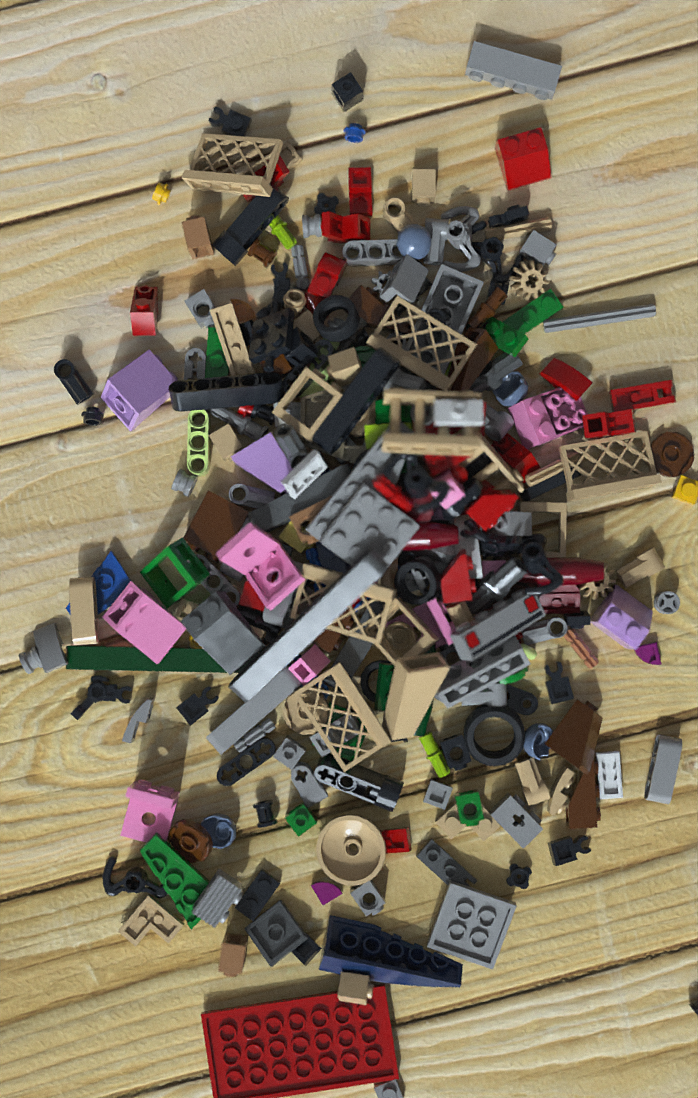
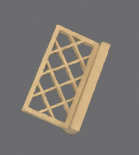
M202 133L190 170H184L182 179L194 190L270 197L273 190L270 182L283 142L281 139ZM207 142H215L216 146L206 152ZM230 143H234L236 147L225 154L223 148ZM249 145L255 146V149L244 155L242 151ZM269 146H273V151L264 157L262 151ZM220 151L223 156L212 163L210 157ZM240 153L242 158L231 165L229 159ZM259 154L262 160L251 167L248 161ZM207 160L209 166L202 171L198 170L199 165ZM226 162L229 167L224 171H216V168ZM246 163L249 169L242 174H237L235 170ZM266 165L265 175L256 176L255 172Z
M399 296L395 298L377 329L366 342L375 350L383 348L399 360L402 367L418 377L424 378L426 382L443 392L450 391L452 384L477 346L474 342ZM400 303L407 308L409 317L396 320L394 311ZM411 311L418 315L412 316ZM418 318L426 319L429 329L415 332L413 320ZM410 321L413 333L399 336L397 324ZM431 323L437 327L431 328ZM394 324L397 337L386 339L380 335L385 326ZM444 330L447 332L449 341L435 344L433 332ZM430 333L432 345L419 348L416 336ZM450 335H452L453 337H455V338H457V339L451 341V336H450ZM414 337L416 349L410 351L402 349L400 340ZM393 341H398V345H399V346L395 345V344L392 343V342H393ZM463 342L470 346L465 355L455 357L452 344ZM450 345L452 358L439 361L436 348ZM434 349L436 362L427 364L423 362L420 352ZM417 353L418 358L413 356L412 354ZM462 359L457 366L456 360ZM453 361L455 371L449 378L442 374L440 364ZM437 365L438 370L434 369L431 366Z
M647 431L559 447L568 493H566L568 502L654 487L662 483L660 474L656 473ZM641 437L643 448L639 452L631 447L630 444L634 438ZM612 442H617L624 447L619 456L609 450ZM591 446H596L602 450L597 460L587 454ZM573 449L581 454L575 464L568 459L566 450ZM626 450L637 456L632 465L622 459ZM605 453L616 460L611 469L600 463ZM584 457L594 464L589 473L578 466ZM640 459L647 463L649 472L642 473L635 468ZM618 463L629 469L624 477H620L613 472ZM597 466L607 473L602 481L592 476ZM575 470L586 477L580 485L573 484L572 475Z
M311 563L303 564L302 575L306 580L315 581L320 590L309 596L304 588L306 580L301 583L297 590L290 618L296 619L299 616L297 612L301 603L308 601L309 605H311L313 602L310 598L323 593L343 573ZM321 583L326 584L328 586L323 588ZM373 583L360 595L365 604L356 609H353L350 605L348 607L350 612L341 617L338 616L326 629L380 645L397 589ZM366 597H370V598H373V599L370 600V601H367ZM376 600L386 602L384 612L378 616L375 615L370 606V603ZM366 606L372 619L361 624L355 612ZM350 614L353 615L358 627L352 630L345 629L341 619ZM383 616L380 624L378 618ZM375 621L379 629L377 638L368 636L363 626ZM338 622L339 626H335L332 624ZM360 628L362 633H358L355 631Z
M341 662L293 693L344 772L380 748L391 743L390 737ZM330 674L336 682L334 692L321 689L322 680ZM319 682L318 688L312 687ZM338 686L343 692V694L337 692ZM307 689L317 691L315 705L305 703L300 694ZM320 692L333 695L331 708L317 705ZM336 695L347 698L349 701L347 711L333 709ZM351 706L356 713L350 712ZM308 707L314 708L313 714L311 713ZM316 708L330 711L328 724L317 722L315 719ZM333 712L346 714L344 728L330 725ZM349 715L360 718L362 721L360 731L346 728ZM321 726L327 727L326 734L321 728ZM364 726L366 727L369 733L362 732ZM329 728L343 731L340 744L330 742L328 739ZM346 731L359 734L357 747L343 745ZM361 736H371L377 745L369 750L359 748ZM334 746L340 747L339 753L336 751ZM342 748L356 750L354 760L345 765L340 757ZM358 751L365 752L358 756Z

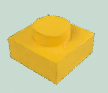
M680 475L672 498L695 505L698 498V481Z

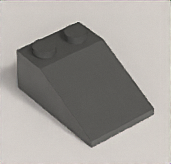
M224 591L214 592L181 620V623L193 639L229 675H232L266 647Z

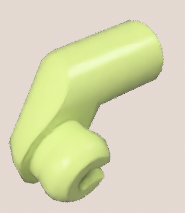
M522 643L521 646L527 658L530 660L535 659L537 656L536 650Z

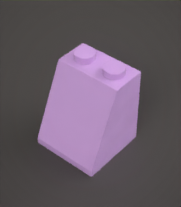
M148 350L107 380L101 399L131 432L170 398L168 387L171 383L178 381L173 372L166 369L159 356Z
M271 432L231 456L237 466L283 496L288 493L281 481L293 468L290 466L289 461Z
M615 584L613 591L608 593L591 616V623L624 648L636 650L650 631L653 611Z

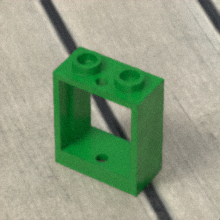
M183 537L168 545L140 571V574L167 609L179 602L211 575ZM167 557L187 582L179 591H177L159 567V564Z

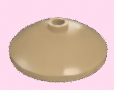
M358 815L337 817L323 828L318 837L316 851L319 864L331 879L340 884L350 886L364 884L373 879L384 864L386 845L383 835L374 823ZM351 843H355L358 846L356 851L351 849Z

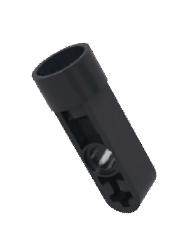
M270 182V186L273 188L271 196H256L226 231L224 230L211 244L234 266L248 253L249 247L289 201V197L272 182Z
M330 753L320 757L314 771L315 778L319 782L371 802L375 806L393 812L404 784L401 780L386 774H380L358 764L344 772L333 754ZM342 758L345 765L351 762Z

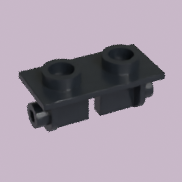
M242 607L238 608L250 625L267 631L264 640L271 643L278 636L281 627L265 622L262 613Z

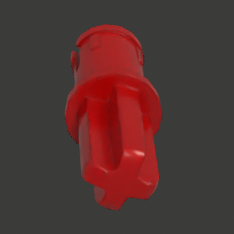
M384 475L375 477L373 485L385 495V499L388 502L394 503L403 513L411 510L414 502L401 492V487L391 483Z

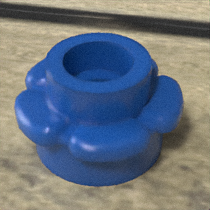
M350 123L343 130L345 132V140L353 143L362 142L363 136L366 134L362 126L357 123Z

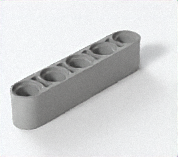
M290 664L206 737L220 755L302 684L288 669L291 666Z

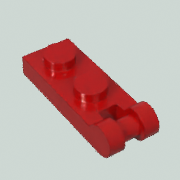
M666 380L610 390L612 411L637 410L676 403V397L672 394L673 381ZM660 389L663 390L664 396L661 398L658 397L657 390Z

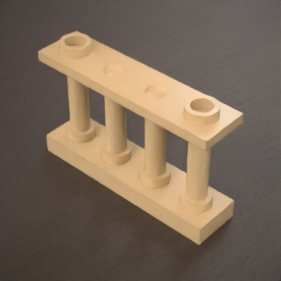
M397 387L384 389L383 404H391L390 432L383 433L382 452L479 456L481 437L473 436V426H463L462 436H450L448 434V426H439L438 435H426L424 433L425 406H434V400H481V393L473 391L403 390ZM400 405H415V428L413 434H402L400 432Z
M473 426V436L481 437L479 455L485 451L493 461L472 478L476 477L479 482H482L497 469H500L507 479L492 490L509 489L514 485L520 493L524 491L522 475L516 469L512 471L478 431L480 427ZM463 428L460 429V430H459L457 433H455L453 436H456V435L462 433V432H463ZM472 456L458 464L465 467L478 456Z

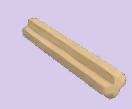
M546 217L486 229L484 234L485 239L497 237L498 240L529 235L533 230L538 233L550 231L552 223L551 219Z
M578 452L567 455L568 459L574 464L581 456ZM561 459L526 475L527 485H536L564 471Z

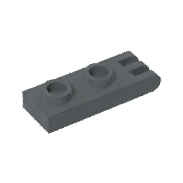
M432 838L416 854V857L447 885L451 880L471 887L466 882L467 878L473 884L478 881Z

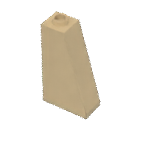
M439 652L397 659L382 727L392 740L413 737L448 673L450 666Z

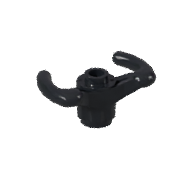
M483 220L475 223L472 226V235L477 231L485 229L487 227L486 221ZM497 237L485 239L483 242H472L473 249L491 269L492 279H495L498 283L511 281L509 277L516 276L517 274L513 271L514 267L521 269L520 262L524 260V257L519 254L516 256L511 269L505 274L502 273L500 258L504 245Z
M393 454L385 463L382 475L385 477L390 476L393 467L401 459H406L408 473L405 476V485L407 492L414 499L426 497L428 493H438L434 499L417 506L419 513L433 510L447 498L450 493L449 484L443 480H433L418 465L417 454Z
M541 533L523 536L520 543H526L527 545H525L521 554L527 571L532 574L541 573L550 580V583L544 586L527 587L525 589L526 595L539 596L556 590L563 584V575L554 569L548 561L544 551V547L547 544L546 537Z
M114 856L109 857L102 875L103 887L107 895L114 897L122 891H126L127 893L136 894L148 892L156 898L167 896L163 884L159 886L148 879L147 872L140 867L131 868L122 880L115 884L112 883L111 874L117 860ZM133 876H135L136 879L139 880L140 882H135V881L133 880Z

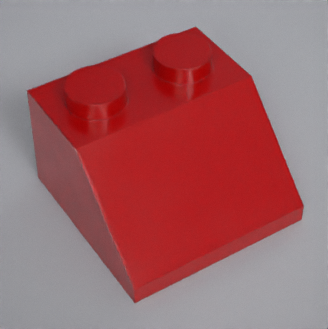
M542 127L497 140L495 151L507 191L551 179L548 147Z

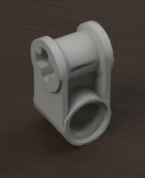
M297 762L291 770V779L303 802L310 808L328 797V793L323 784L315 778L309 764ZM297 770L306 771L305 778L297 777Z

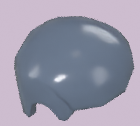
M407 224L398 231L396 245L402 256L408 254L413 259L420 260L430 251L431 236L425 227L418 224Z
M514 371L502 378V384L493 390L498 402L503 406L509 407L525 398L528 393V383L520 372Z
M544 723L531 725L525 731V743L523 746L525 752L537 760H541L540 757L548 756L550 748L545 745V742L553 733V729Z
M215 813L204 818L200 823L206 828L212 838V848L223 849L228 847L236 838L235 823L228 815Z

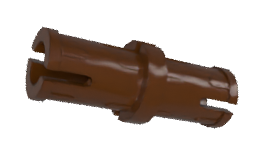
M496 287L484 303H480V308L467 324L473 328L481 329L490 317H494L495 311L508 295Z

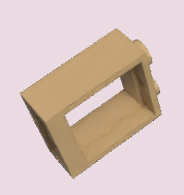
M306 367L272 413L286 424H292L299 434L313 443V435L342 397L344 390L334 382L331 385L323 380L326 376L316 368L311 371ZM309 378L334 396L310 429L286 411Z
M519 502L518 512L559 513L558 552H546V556L566 557L567 503ZM517 553V557L522 558V554Z
M401 598L393 599L388 619L401 609L424 636L403 657L382 637L381 644L375 645L394 666L398 658L424 655L439 640L435 633ZM383 616L378 618L380 624ZM375 621L367 624L368 626L365 628L368 636L377 638L378 627Z

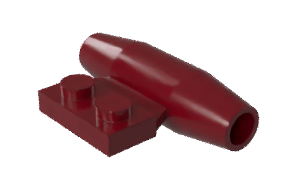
M401 489V492L414 502L411 510L404 514L420 525L401 551L431 550L459 544L458 525L431 522L430 519L434 509L424 513L417 511L418 505L433 499L432 493H428L426 497L414 499L407 492V489ZM389 502V503H391L393 506H395L397 509H399L394 503Z
M547 557L550 565L563 575V584L548 594L538 596L545 614L580 613V589L577 585L604 580V561L578 557ZM527 571L517 582L539 587L549 584L550 580L541 573L532 574Z

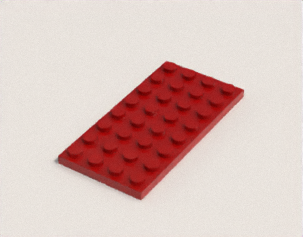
M385 984L374 985L372 999L368 998L367 1005L339 1001L338 991L201 1012L213 1098H280L399 1079Z

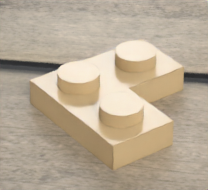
M456 802L435 821L450 839L466 827L465 824H461L459 821ZM468 803L464 806L463 812L468 815L472 814L476 806L473 803ZM481 804L484 820L479 821V825L470 827L485 841L501 825Z
M149 894L118 932L134 946H137L147 932L152 929L169 944L184 926V923Z

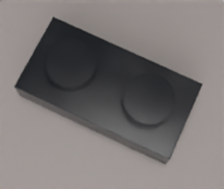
M261 869L240 901L236 904L235 909L254 921L281 882L264 869Z

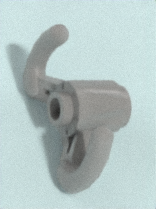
M469 206L455 207L441 215V219L449 220L458 215H466L461 221L454 220L446 227V237L451 245L456 249H461L469 260L466 263L444 261L443 265L460 272L470 271L478 267L481 262L480 255L476 253L472 245V226L478 220L479 212L475 207Z

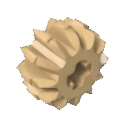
M529 260L528 264L523 261L520 262L521 269L513 268V271L517 274L516 276H510L509 279L515 281L510 288L517 290L516 296L521 297L523 295L525 300H529L531 296L536 299L538 298V291L542 293L546 291L542 285L549 283L548 280L543 279L547 276L548 272L542 270V264L538 263L535 265L533 260ZM528 276L533 277L530 280V284L526 283V281H528Z
M604 563V580L596 583L597 587L594 582L578 586L580 590L586 588L583 594L584 597H588L592 592V599L597 600L598 593L602 598H605V590L608 592L613 591V588L608 584L616 583V580L609 579V576L614 574L613 570L605 572L608 568L607 563Z

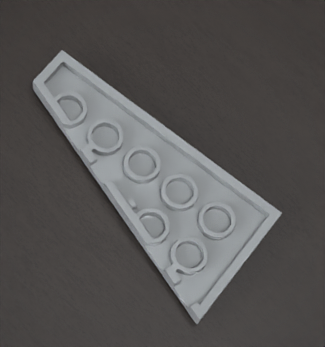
M400 422V432L402 434L414 433ZM390 425L383 433L390 432ZM383 433L306 527V531L319 540L362 483L385 499V495L373 485L375 477L382 475L385 463L395 454L382 452ZM401 459L393 467L390 476L386 477L394 485L397 482L405 459Z

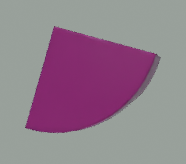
M657 642L639 645L634 650L642 661L653 665L662 664Z
M318 881L311 884L322 905L343 894L337 885L329 882Z

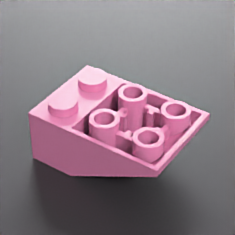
M561 387L522 400L508 408L521 443L528 450L584 428L582 415H587L581 397L576 401Z
M130 581L102 617L119 634L156 664L160 663L186 630L181 621L149 591Z

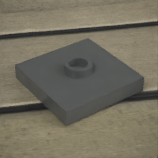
M279 900L244 928L270 967L276 965L309 938L283 900Z

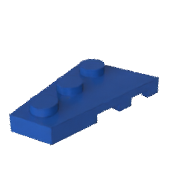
M110 551L103 563L91 576L95 578L98 615L110 608L130 581H132L113 551ZM69 603L68 606L66 607V609H67V611L69 612V614H70V616H71L70 603Z

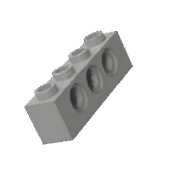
M513 635L473 661L460 660L451 665L437 693L448 709L530 665V662L518 639Z

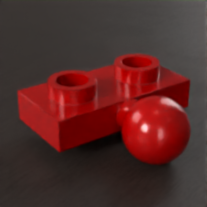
M422 454L433 477L450 468L451 474L458 483L461 484L466 481L468 477L467 469L458 463L472 456Z

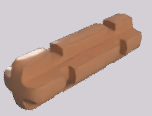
M569 628L563 637L567 642L571 643L570 646L580 659H584V664L587 668L592 669L599 663L595 655H591V650L580 637H577L576 631L573 628Z

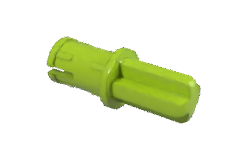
M277 215L269 224L272 229L271 233L278 237L287 250L291 249L297 244V241L286 227V221H282L279 215Z
M427 732L425 736L418 737L427 753L426 759L430 760L437 776L441 778L448 775L450 769L442 755L443 750L439 749L432 732Z

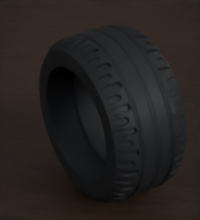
M485 704L475 708L467 717L464 725L466 749L476 761L487 766H502L510 763L521 753L525 743V730L520 716L507 705L489 707ZM487 718H502L512 725L514 738L506 748L499 751H489L479 746L475 741V728Z

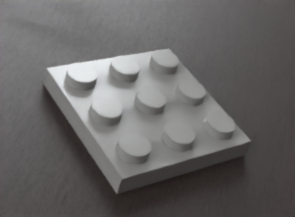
M362 483L319 541L351 565L367 550L372 548L390 566L420 525Z
M450 880L429 936L427 947L493 969L517 905L510 900Z

